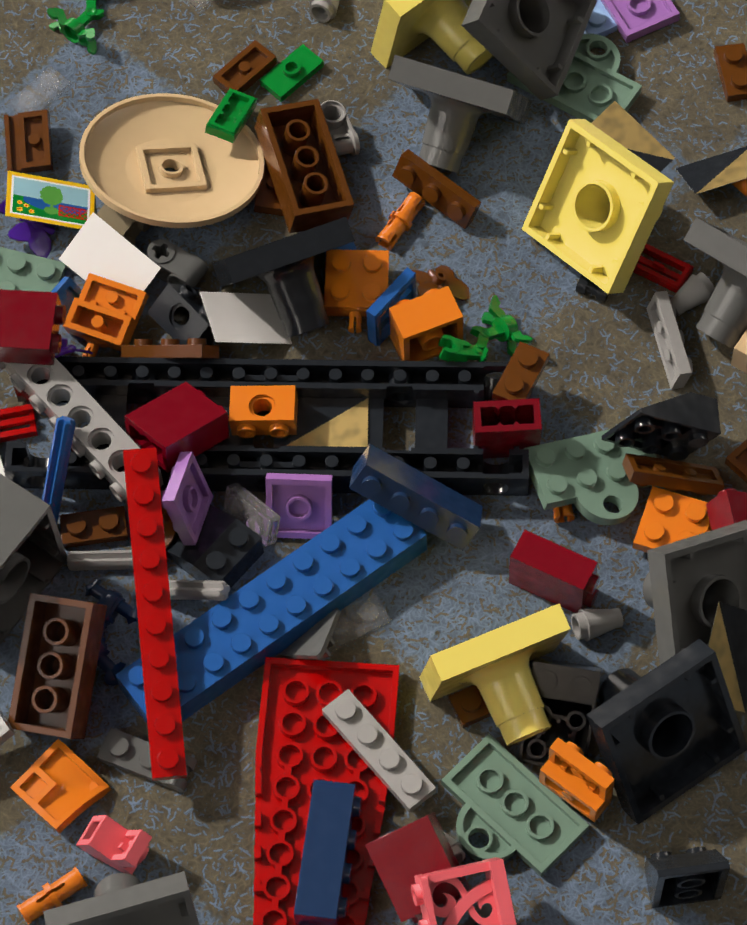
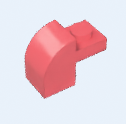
M98 815L92 817L76 846L103 863L123 873L133 875L137 866L146 858L149 852V842L152 836L142 829L127 830L109 816Z

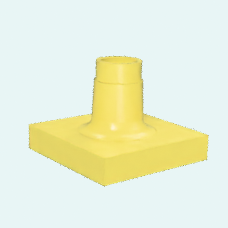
M384 0L371 53L385 68L392 65L395 55L403 57L429 37L466 74L475 72L493 56L461 26L472 0Z
M569 119L522 230L607 294L624 293L652 229L661 216L663 205L674 182L586 119Z
M559 603L431 655L419 678L430 702L474 684L477 686L496 727L500 729L506 746L513 745L542 733L551 727L529 668V661L534 660L535 657L539 658L553 652L571 628Z

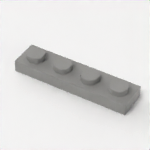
M349 689L322 709L324 717L409 813L436 793V787Z

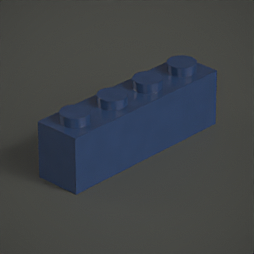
M372 444L368 445L353 466L349 486L351 490L462 551L480 529L483 506Z
M315 779L313 781L294 907L295 924L338 925L339 918L345 919L348 897H342L344 884L350 885L352 863H347L349 850L355 851L357 830L352 829L353 817H360L362 797L356 796L355 784Z

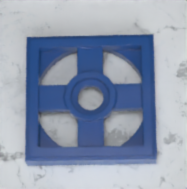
M408 267L366 310L368 341L375 346H380L390 335L389 307L394 306L401 300H411L417 297L416 273Z

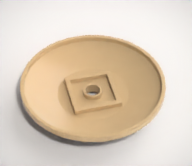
M156 93L122 100L100 112L89 123L83 133L80 142L79 163L82 175L92 192L116 212L130 219L153 226L193 228L223 221L240 212L253 200L262 183L264 156L259 141L246 124L234 143L205 133L206 124L218 105L187 95ZM173 168L176 172H169L165 169Z

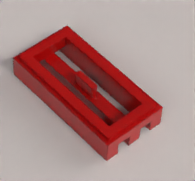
M646 243L642 251L643 253L682 271V274L680 275L669 270L663 264L651 261L643 256H640L639 263L636 264L633 271L677 293L693 272L694 266Z
M31 404L0 409V430L30 424V427L0 432V443L38 436L34 408Z

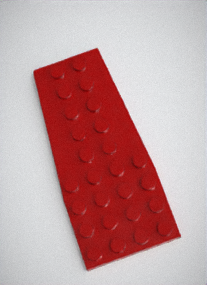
M265 657L255 755L256 800L253 925H298L295 924L294 907L314 779L355 784L356 796L362 797L360 817H353L352 829L357 830L355 851L349 850L347 863H352L350 885L344 884L342 897H348L345 919L339 918L338 925H366L375 865L365 845L381 836L388 788L324 717L322 709L349 689L394 740L400 665Z

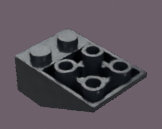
M689 392L641 408L603 434L602 440L615 443L619 447L639 449L646 454H659L675 461L684 460L688 455L707 445L709 441L721 434L718 401L716 398Z
M534 658L531 673L551 727L542 733L521 741L518 760L521 763L544 766L549 759V748L558 737L565 743L571 741L576 744L588 759L592 728L586 714L596 708L602 668Z

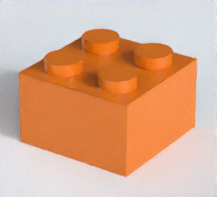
M449 286L441 289H430L422 296L411 300L404 299L389 307L390 338L401 361H425L440 355L443 347L438 346L442 335L447 334L463 340V315Z

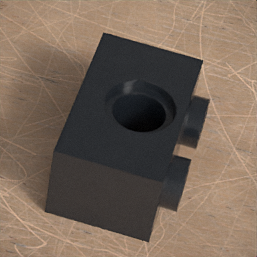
M168 283L147 313L173 339H180V345H187L188 338L207 339V345H212L215 341L203 302L197 297L198 292L185 283L182 285Z

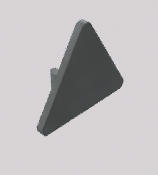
M338 608L334 609L283 650L281 655L284 658L318 660L331 656L327 648L335 645V641L331 636L341 611Z

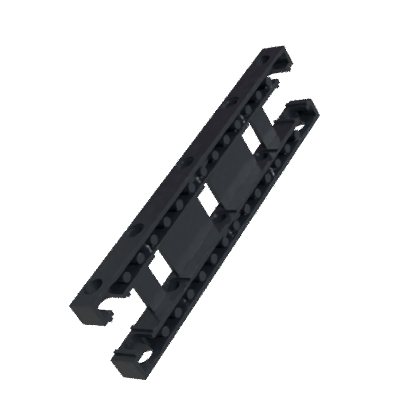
M72 356L56 358L124 431L126 429L125 415H127V404H147L184 382H188L197 390H201L206 397L217 405L222 406L227 411L228 416L230 386L295 385L298 399L368 398V445L372 444L462 495L528 496L529 449H519V446H514V449H509L508 462L493 465L484 462L483 449H478V446H473V448H447L448 408H473V402L495 401L492 399V392L499 379L490 378L486 375L493 372L503 373L509 362ZM43 379L38 381L36 384H44L48 380ZM14 387L18 402L31 404L28 399L30 396L24 390L19 392ZM61 401L59 403H68L69 401ZM384 407H416L415 448H411V451L385 450V447H383ZM228 422L229 437L195 457L211 491L266 492V474L285 473L333 475V493H357L349 488L352 470L367 447L280 446V449L254 448V437L242 438L238 435H232ZM17 439V442H7L4 464L5 476L22 488L44 489L49 458H39L31 455L27 443L22 442V439ZM101 444L96 449H106L109 447V444ZM71 448L64 489L110 490L109 486L111 484L105 477L99 479L89 466L91 462L84 455L79 457ZM158 465L164 483L160 490H166L171 478V471L166 472ZM124 466L118 468L116 471L124 472Z

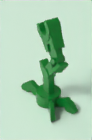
M86 0L85 11L77 19L70 17L67 20L63 9L48 8V16L53 20H58L51 23L49 28L53 31L59 29L60 33H63L69 41L86 46L87 51L95 55L97 52L94 28L85 29V26L92 20L103 18L105 16L104 10L96 9L97 0Z
M494 295L489 304V312H484L481 318L482 323L492 325V327H472L470 334L477 337L475 345H471L469 342L451 335H442L438 346L443 347L439 358L444 361L467 362V360L485 362L488 357L486 346L489 340L507 341V353L512 356L517 348V342L531 343L533 338L528 335H522V332L518 330L516 320L511 315L505 314L499 307V298Z

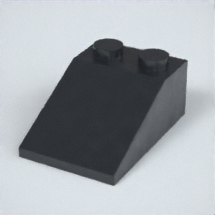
M211 504L196 545H183L176 532L175 538L166 549V556L196 580L225 581L226 585L230 586V589L264 553L261 536L236 517Z
M693 847L686 850V853L672 855L669 851L652 854L651 858H646L644 867L651 908L721 899L730 870L729 861L716 849L706 850L705 847Z

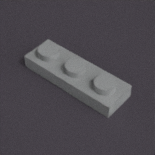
M667 291L655 292L646 309L670 389L683 388L693 373V363L691 358L687 357L684 348V334L677 325L675 305L670 302Z

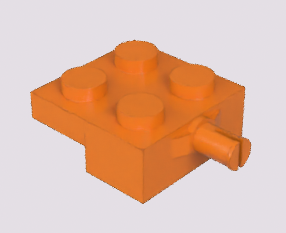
M331 249L326 251L324 307L327 316H349L348 331L350 333H354V322H356V333L362 331L361 322L362 317H367L366 310L388 288L389 250Z
M89 273L79 298L74 297L63 327L69 334L83 338L88 342L85 350L93 352V355L83 353L82 357H96L99 347H110L121 351V345H129L149 295L145 291Z
M652 486L632 548L647 552V550L711 531L706 508L708 502Z
M558 737L549 748L548 761L540 769L539 782L594 823L611 803L615 780L612 777L611 771L602 763L595 762L594 764L587 759L581 748L573 742L568 741L565 743Z

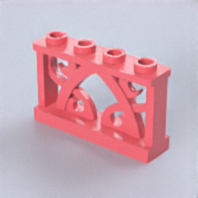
M490 858L414 876L416 884L411 885V893L415 906L420 905L423 917L422 920H418V925H437L436 916L445 918L442 925H457L466 911L479 925H517L504 860L502 858ZM485 872L486 880L466 891L464 885L458 879V877ZM443 882L452 884L458 890L461 898L456 902L450 894L442 893L446 897V903L444 906L438 907L432 897L435 887ZM477 902L480 910L482 905L490 904L492 908L490 916L482 918L476 912L473 904Z

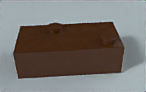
M319 99L261 108L255 124V130L289 234L305 231L347 217V220H349L354 202Z
M30 593L8 719L12 729L68 739H85L107 605Z

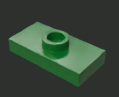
M302 44L261 78L260 85L282 102L322 69L324 61Z
M229 88L206 124L205 133L234 143L256 108L258 98Z

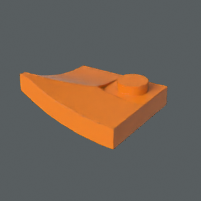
M59 738L10 787L19 798L59 834L87 808L103 798L111 790L110 786Z

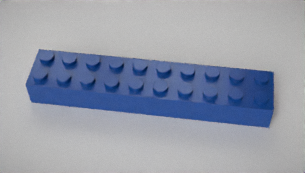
M369 499L228 596L226 600L221 601L174 634L182 722L264 665L265 657L277 656L334 609L338 608L341 611L427 550V534L419 526ZM140 657L117 673L116 678L121 691L147 723L142 661Z

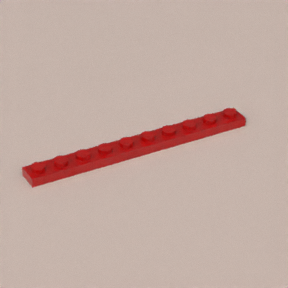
M156 447L123 450L152 781L187 778Z

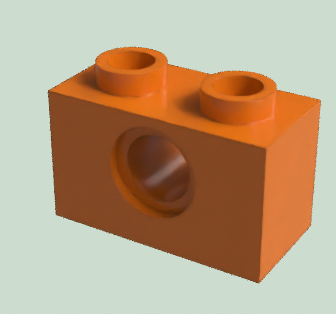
M295 385L230 386L229 424L232 435H238L242 438H252L256 435H271L276 438L297 435L298 398ZM261 411H269V412H270L269 414H267V415H265V416H259V415H257V414H258L259 412H261Z

